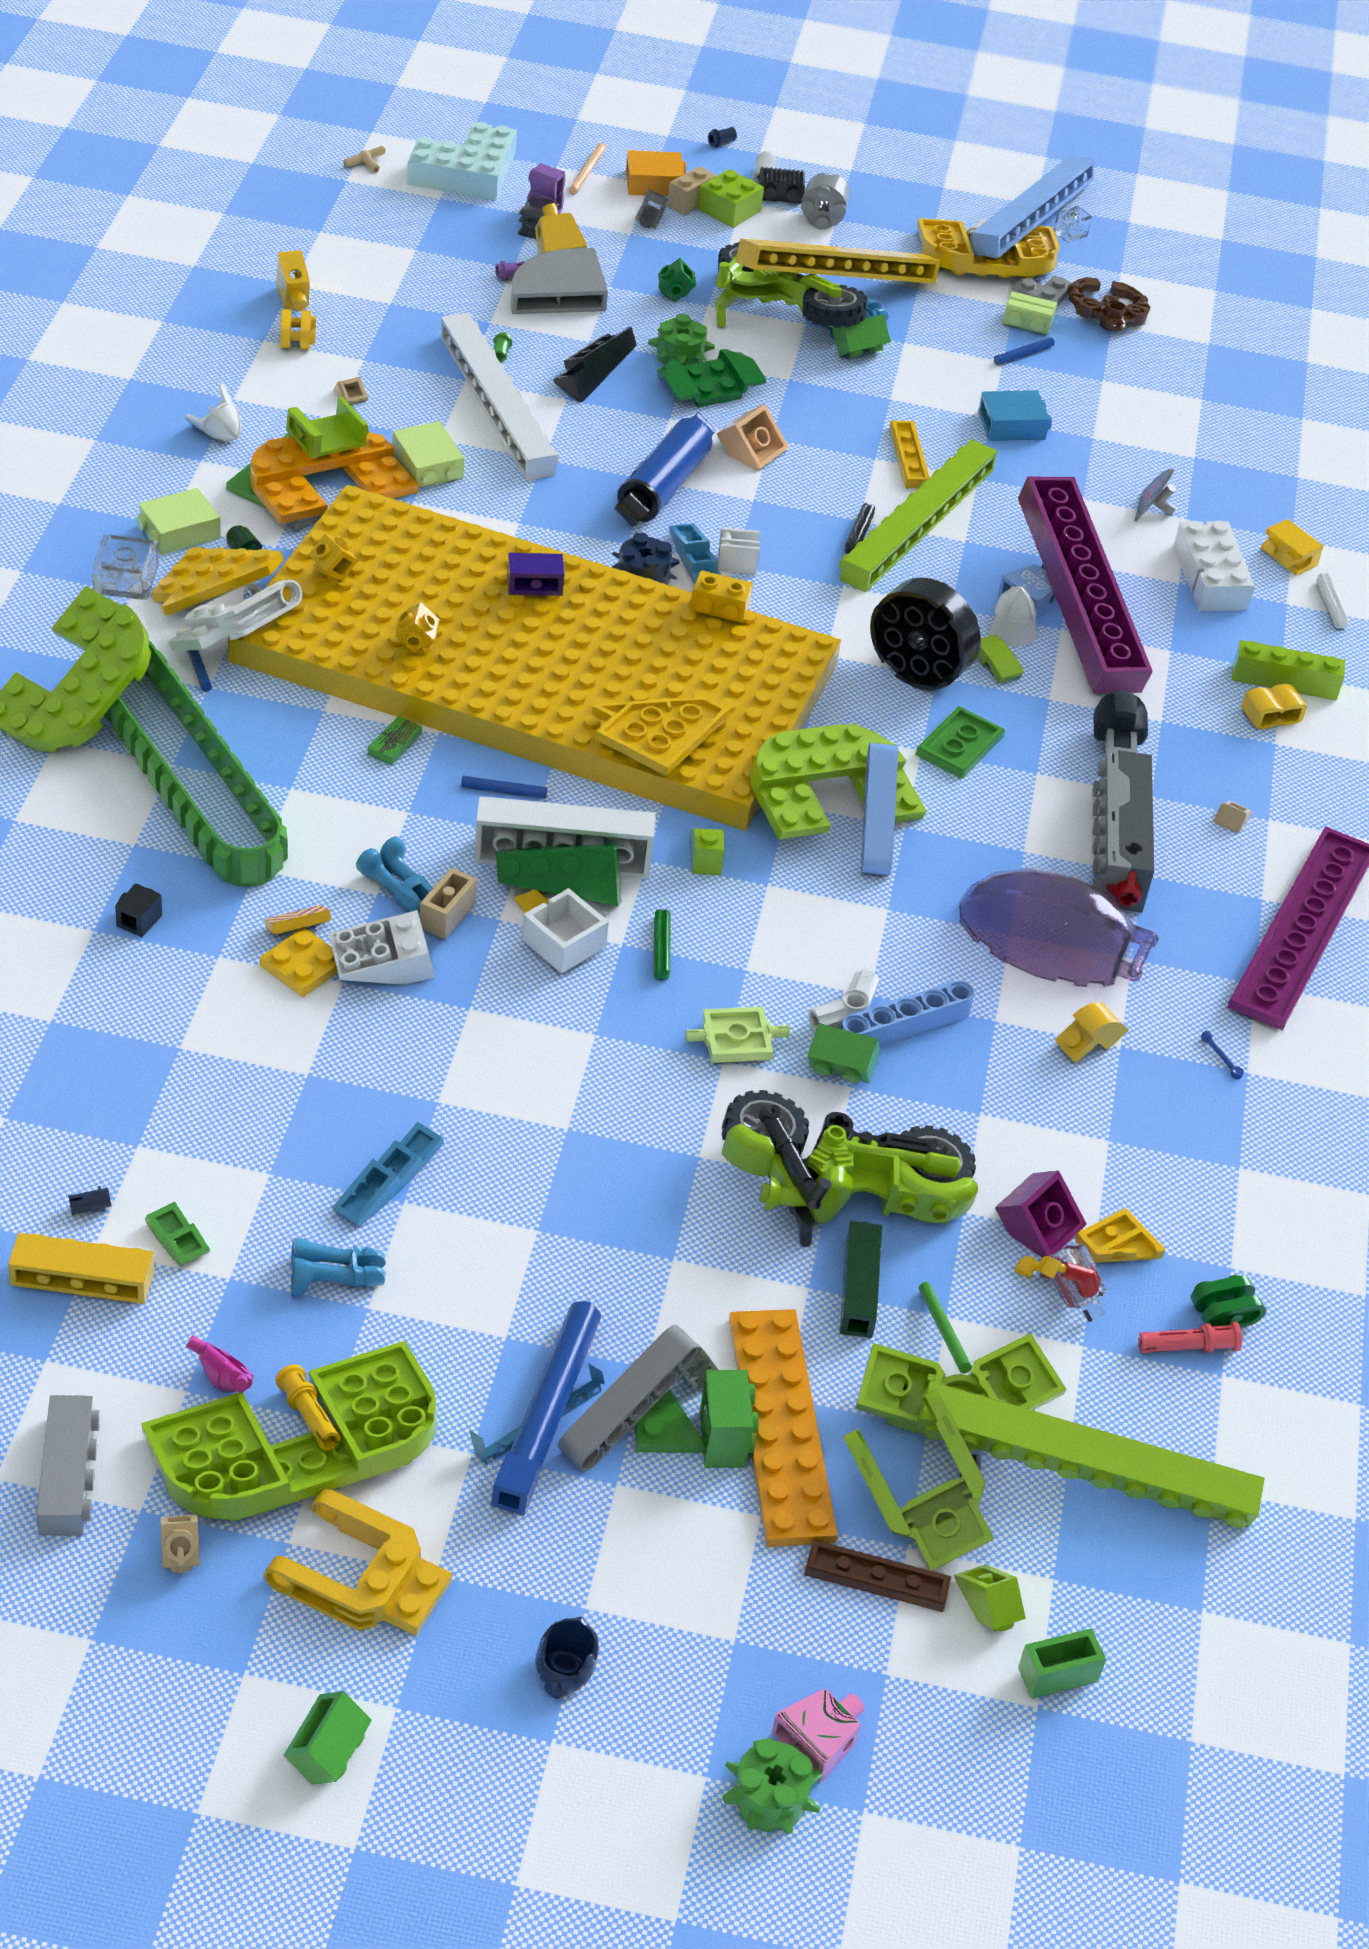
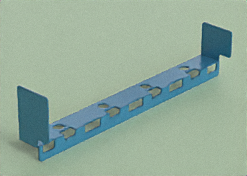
M590 1363L588 1364L592 1380L571 1393L562 1417L602 1392L600 1383L605 1385V1380L600 1369ZM599 1388L598 1392H596L595 1394L592 1393L593 1390ZM583 1394L587 1395L586 1398H584L583 1400H580V1398H578ZM575 1403V1406L566 1412V1408ZM520 1426L487 1448H485L483 1438L469 1430L475 1455L485 1461V1465L511 1450L512 1442H514ZM504 1445L506 1447L505 1450L499 1452L497 1449ZM493 1455L494 1459L487 1462L488 1458Z

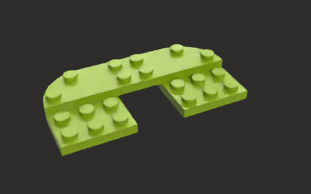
M402 1341L308 1371L309 1382L316 1388L321 1404L328 1414L333 1427L341 1437L340 1441H336L338 1445L328 1451H324L319 1447L311 1432L270 1445L243 1392L143 1422L141 1426L144 1438L164 1477L166 1491L179 1506L202 1517L238 1521L245 1517L254 1516L318 1495L323 1489L333 1490L410 1464L429 1446L435 1435L437 1413L434 1389L406 1341Z

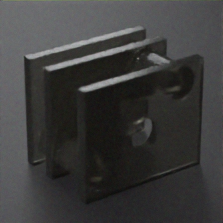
M531 195L519 211V214L522 215L519 218L522 226L518 231V235L536 239L534 227L539 219L544 216L542 208L548 204H556L557 207L559 202Z

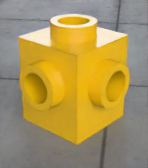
M327 534L322 536L308 554L316 562L314 567L325 576L329 574L340 581L345 579L359 561L348 550L350 545L339 536L334 539Z
M419 602L400 614L397 620L398 625L395 636L401 644L407 646L415 653L423 647H430L434 643L439 619L426 606Z

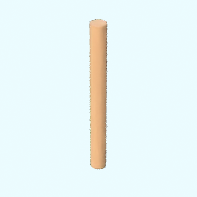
M604 143L597 145L570 186L569 192L572 195L577 194L606 150Z

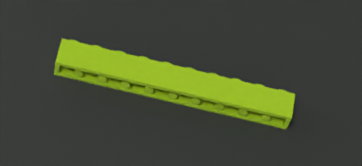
M973 439L965 446H961L952 458L949 457L940 469H936L927 481L921 483L918 490L910 493L904 503L897 505L889 517H885L875 530L872 529L862 542L859 541L849 554H845L839 564V568H841L839 580L867 592L994 471L997 450Z
M933 1381L929 1382L924 1392L926 1394L937 1388L969 1450L979 1449L989 1452L993 1457L1001 1460H1017L1032 1469L1040 1470L1044 1468L1055 1471L1059 1476L1066 1479L1079 1478L1086 1480L1097 1488H1113L1124 1491L1127 1496L1132 1498L1155 1500L1166 1508L1179 1507L1186 1509L1201 1518L1213 1517L1224 1520L1226 1524L1236 1528H1249L1259 1516L1265 1477ZM922 1400L915 1431L923 1433L925 1437L931 1440H943Z

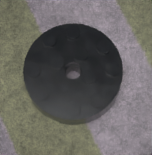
M923 577L906 580L887 594L874 608L871 615L870 635L879 659L882 663L886 662L896 672L894 676L914 688L930 691L949 686L972 666L979 654L981 634L977 617L965 599L944 582Z

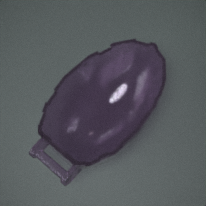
M1033 868L993 872L972 884L959 902V922L973 941L976 943L981 941L990 947V953L999 960L1035 977L1056 982L1057 978L1075 982L1074 986L1087 987L1088 983H1100L1105 987L1114 985L1117 976L1134 982L1139 981L1143 974V965L1151 949L1159 941V937L1155 932L1134 925L1126 912L1104 891L1077 877ZM1133 943H1137L1140 946L1132 963L1125 961L1130 949L1133 947Z

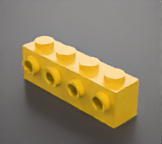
M18 1232L8 1262L10 1285L145 1304L154 1275L153 1251L140 1248L118 1247L106 1243L97 1244L70 1238L62 1239Z

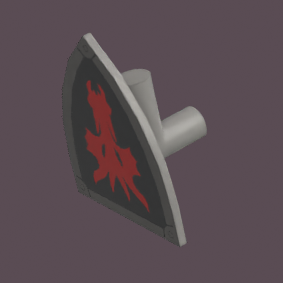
M1168 469L1162 472L1142 491L1135 522L1141 518L1152 504L1170 516L1174 513L1176 507L1167 502V500L1176 491V488L1173 484H1168L1167 486L1166 484L1175 470Z

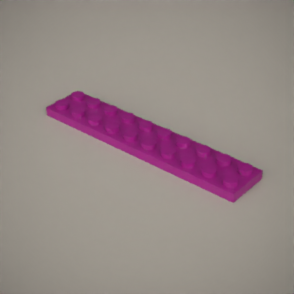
M1324 827L1232 994L1227 1008L1282 1031L1284 1030L1369 868V843L1329 827Z

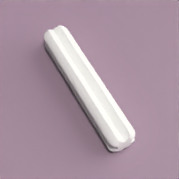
M1321 572L1318 574L1316 582L1335 628L1346 629L1350 620L1332 577L1329 573L1323 574Z

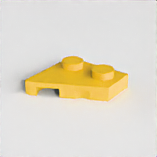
M1127 1208L1079 1231L1075 1238V1242L1095 1263L1161 1259L1166 1250Z

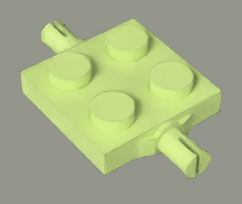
M763 1007L703 1009V1029H685L686 1043L704 1041L709 1050L711 1063L772 1060V1038H790L789 1025L771 1026L765 1017Z

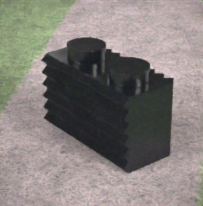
M760 167L758 184L764 187L763 199L801 203L805 192V171H800L799 169L797 171L795 169L787 170L786 168L777 169V167L774 169L772 167Z

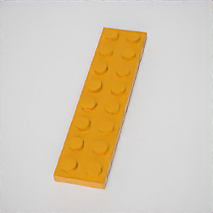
M796 1309L730 1312L729 1326L737 1370H747L749 1384L755 1385V1404L751 1405L752 1412L758 1413V1433H754L755 1448L751 1458L766 1547L812 1545L813 1539L829 1544L836 1543L838 1537Z

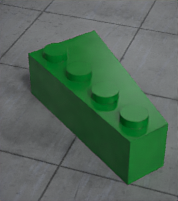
M618 843L501 849L496 852L498 883L536 889L553 894H559L569 888L584 900L619 906L622 902Z

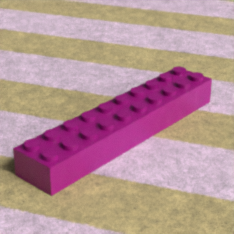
M1027 476L1018 496V501L1092 692L1113 693L1125 690L1130 693H1142L1153 670L1075 477Z

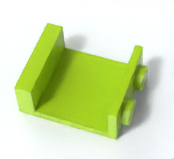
M338 397L336 415L309 420L297 406L288 408L286 431L310 458L366 446V438L369 432L368 424L343 397Z

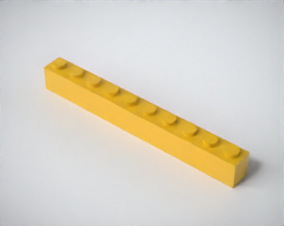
M740 238L736 263L756 270L933 284L936 283L940 264L938 259L917 253Z

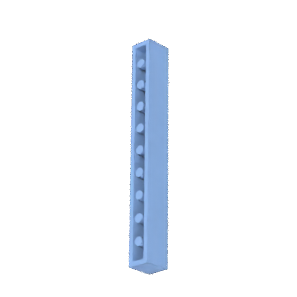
M1072 155L1067 157L973 231L971 235L973 253L975 255L999 258L1094 181L1095 159Z

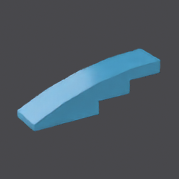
M694 523L669 526V531L679 557L694 584L701 570L721 575L718 571V560L710 552V541Z
M417 1121L401 1142L395 1140L378 1161L372 1159L332 1207L333 1211L358 1227L383 1208L418 1174L444 1144L443 1137Z

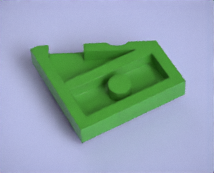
M670 1389L635 1424L636 1452L703 1453L704 1440Z

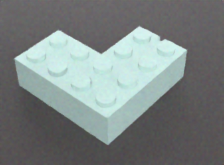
M472 122L463 145L456 144L453 141L444 142L433 140L430 137H418L408 159L407 185L497 200L516 153L517 129L503 125L492 128L493 125L485 122Z

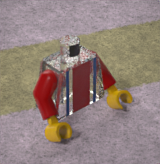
M1067 1245L1050 1256L1043 1257L1040 1263L1032 1256H1024L1017 1263L1015 1272L1023 1277L1031 1278L1035 1270L1039 1272L1040 1277L1050 1279L1064 1304L1068 1308H1081L1088 1322L1094 1321L1105 1314L1098 1298L1107 1293V1288L1086 1246Z

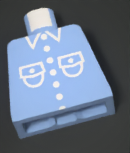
M1033 564L1002 575L998 595L1000 596L1011 587L1021 586L1026 588L1034 602L1036 619L1057 603L1047 573L1039 565Z

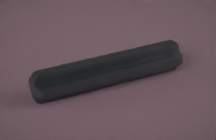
M866 502L862 505L845 543L844 551L846 554H849L859 541H863L875 514L876 507L874 504L870 505Z

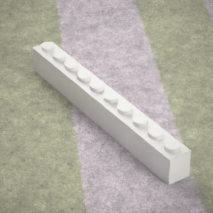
M469 312L442 316L440 338L526 481L555 476L556 465L559 463L557 451L552 448L548 436L544 435L540 429L538 420H535L532 416L530 407L524 403L521 392L516 390L512 378L508 377L503 363H500L497 359L495 350L489 346L486 336L482 335L477 321L473 320Z

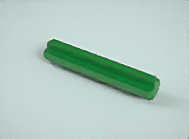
M657 909L654 917V977L657 980H667L670 977L671 913L667 909Z

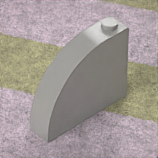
M595 248L553 250L534 256L524 262L516 270L512 279L510 304L512 314L606 311L608 289Z

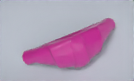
M194 1335L190 1337L186 1348L199 1354L198 1358L203 1366V1371L207 1374L209 1381L214 1387L228 1392H244L251 1387L254 1375L242 1362L209 1342H205Z

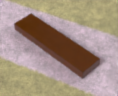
M814 1539L804 1573L805 1576L939 1612L944 1611L952 1577Z

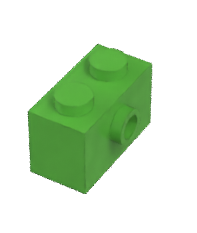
M884 314L865 318L858 325L852 324L851 327L841 326V328L832 329L839 357L848 355L849 359L862 356L863 351L869 350L870 354L884 350V345L891 343Z
M819 1023L807 1057L810 1068H813L815 1072L821 1075L828 1076L832 1073L842 1076L844 1080L857 1084L860 1081L869 1083L880 1053V1047L877 1038Z
M1090 1628L1025 1644L1018 1670L1031 1699L1097 1683L1105 1665L1106 1657L1093 1629Z
M345 1691L319 1694L283 1756L312 1785L337 1782L346 1772L347 1763L355 1749L363 1742L365 1732L372 1719Z

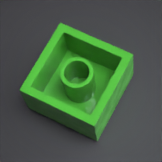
M706 1370L699 1408L701 1436L704 1440L703 1457L705 1468H746L748 1454L754 1453V1433H758V1413L752 1412L751 1405L755 1404V1385L749 1384L747 1370Z

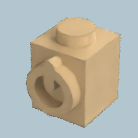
M197 1514L160 1517L162 1568H170V1572L182 1573L191 1571L192 1566H199Z

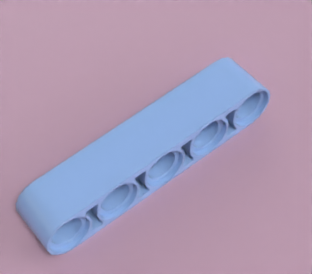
M869 743L861 873L889 876L891 874L898 745Z
M965 981L950 982L850 1014L844 1018L842 1029L877 1038L879 1047H883L967 1019L970 1015L975 990L973 986Z

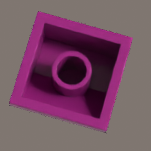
M1059 1170L1032 1173L995 1207L1008 1234L1042 1258L1045 1256L1053 1257L1087 1225Z

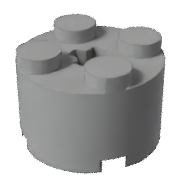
M819 173L813 176L806 186L801 202V210L806 219L819 229H826L841 222L850 201V188L847 182L836 174L825 175V173Z

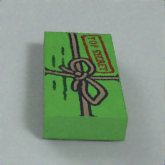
M398 716L368 746L367 754L392 765L422 734V726Z

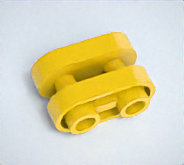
M282 309L280 348L290 349L291 341H299L300 349L310 350V345H315L316 316H311V311L301 310V318L292 317V310ZM291 327L301 328V331H291Z

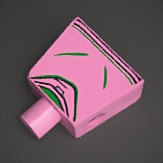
M821 1689L776 1713L771 1734L779 1742L797 1746L800 1752L809 1757L813 1766L812 1769L822 1773L823 1777L818 1781L821 1783L855 1745L861 1727L856 1717L864 1712V1705L853 1693H850L839 1702L828 1690Z

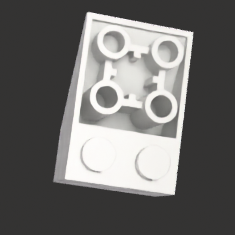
M417 910L329 933L340 980L408 985L435 977Z

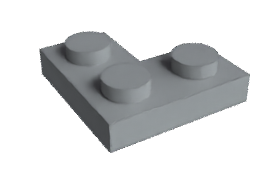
M1054 275L1045 285H1042L1033 279L1023 277L1013 286L1012 291L1057 302L1058 306L1069 296L1067 288L1072 282Z

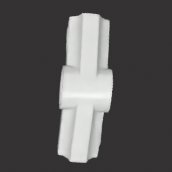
M864 968L861 971H855L848 990L843 994L842 999L808 1010L810 1027L814 1033L819 1023L840 1028L846 1016L869 1009L880 980L874 975L873 971Z

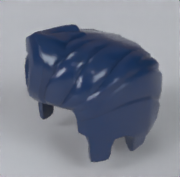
M583 1617L565 1618L554 1622L540 1640L535 1658L536 1669L540 1674V1680L545 1683V1691L555 1699L567 1695L572 1690H580L595 1671L599 1655V1639L595 1630L589 1626Z

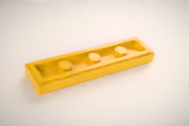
M892 420L890 421L889 430L905 488H919L921 483L927 481L930 476L915 422Z

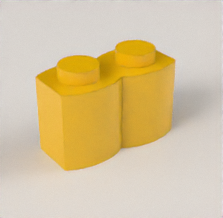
M1280 684L1270 689L1261 687L1247 691L1241 708L1255 728L1268 729L1278 724L1286 726L1301 722L1307 705L1293 685Z

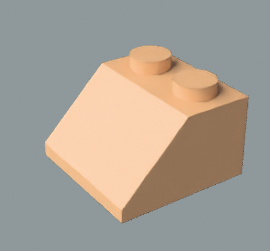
M766 404L745 412L716 433L728 456L756 471L789 448Z

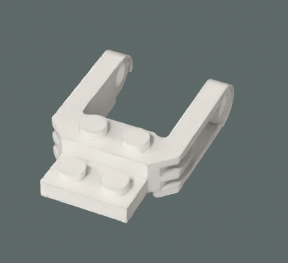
M280 580L262 590L259 585L249 583L221 594L204 605L196 607L186 615L187 627L176 632L177 636L168 641L171 650H203L229 636L230 641L243 637L296 607L302 600L301 586L294 580ZM285 586L291 590V599L288 602L285 601L282 595ZM249 589L253 596L244 600V592Z

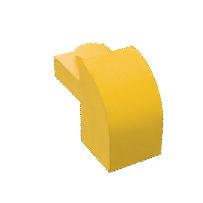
M1094 1002L1076 1011L1072 1015L1076 1020L1056 1037L1054 1041L1077 1064L1098 1043L1108 1050L1129 1029L1104 1003Z

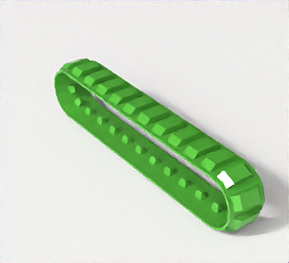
M149 640L151 658L145 675L153 682L267 843L253 848L235 847L225 843L213 830L120 696L105 713L104 717L107 721L111 722V726L117 736L123 739L126 749L136 758V763L142 772L148 775L149 782L156 791L160 792L161 799L165 805L173 811V816L179 825L186 829V835L193 845L199 848L200 855L207 864L211 865L213 871L224 881L236 886L251 887L262 885L272 880L283 869V862L288 859L287 827L282 824V818L277 811L269 805V800L264 793L256 787L255 781L250 774L243 769L240 760L230 751V747L224 738L217 733L216 727L210 719L205 717L202 708L192 699L191 693L180 682V678L173 668L168 666L165 657Z

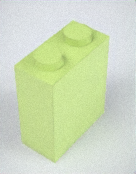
M440 421L393 431L392 445L395 447L394 456L416 480L419 488L463 478L464 456Z
M198 487L139 503V515L136 516L138 527L141 531H145L150 544L156 546L161 555L221 538L220 516Z

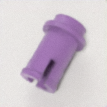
M500 261L499 264L495 265L496 277L501 278V280L513 277L524 261L515 263Z

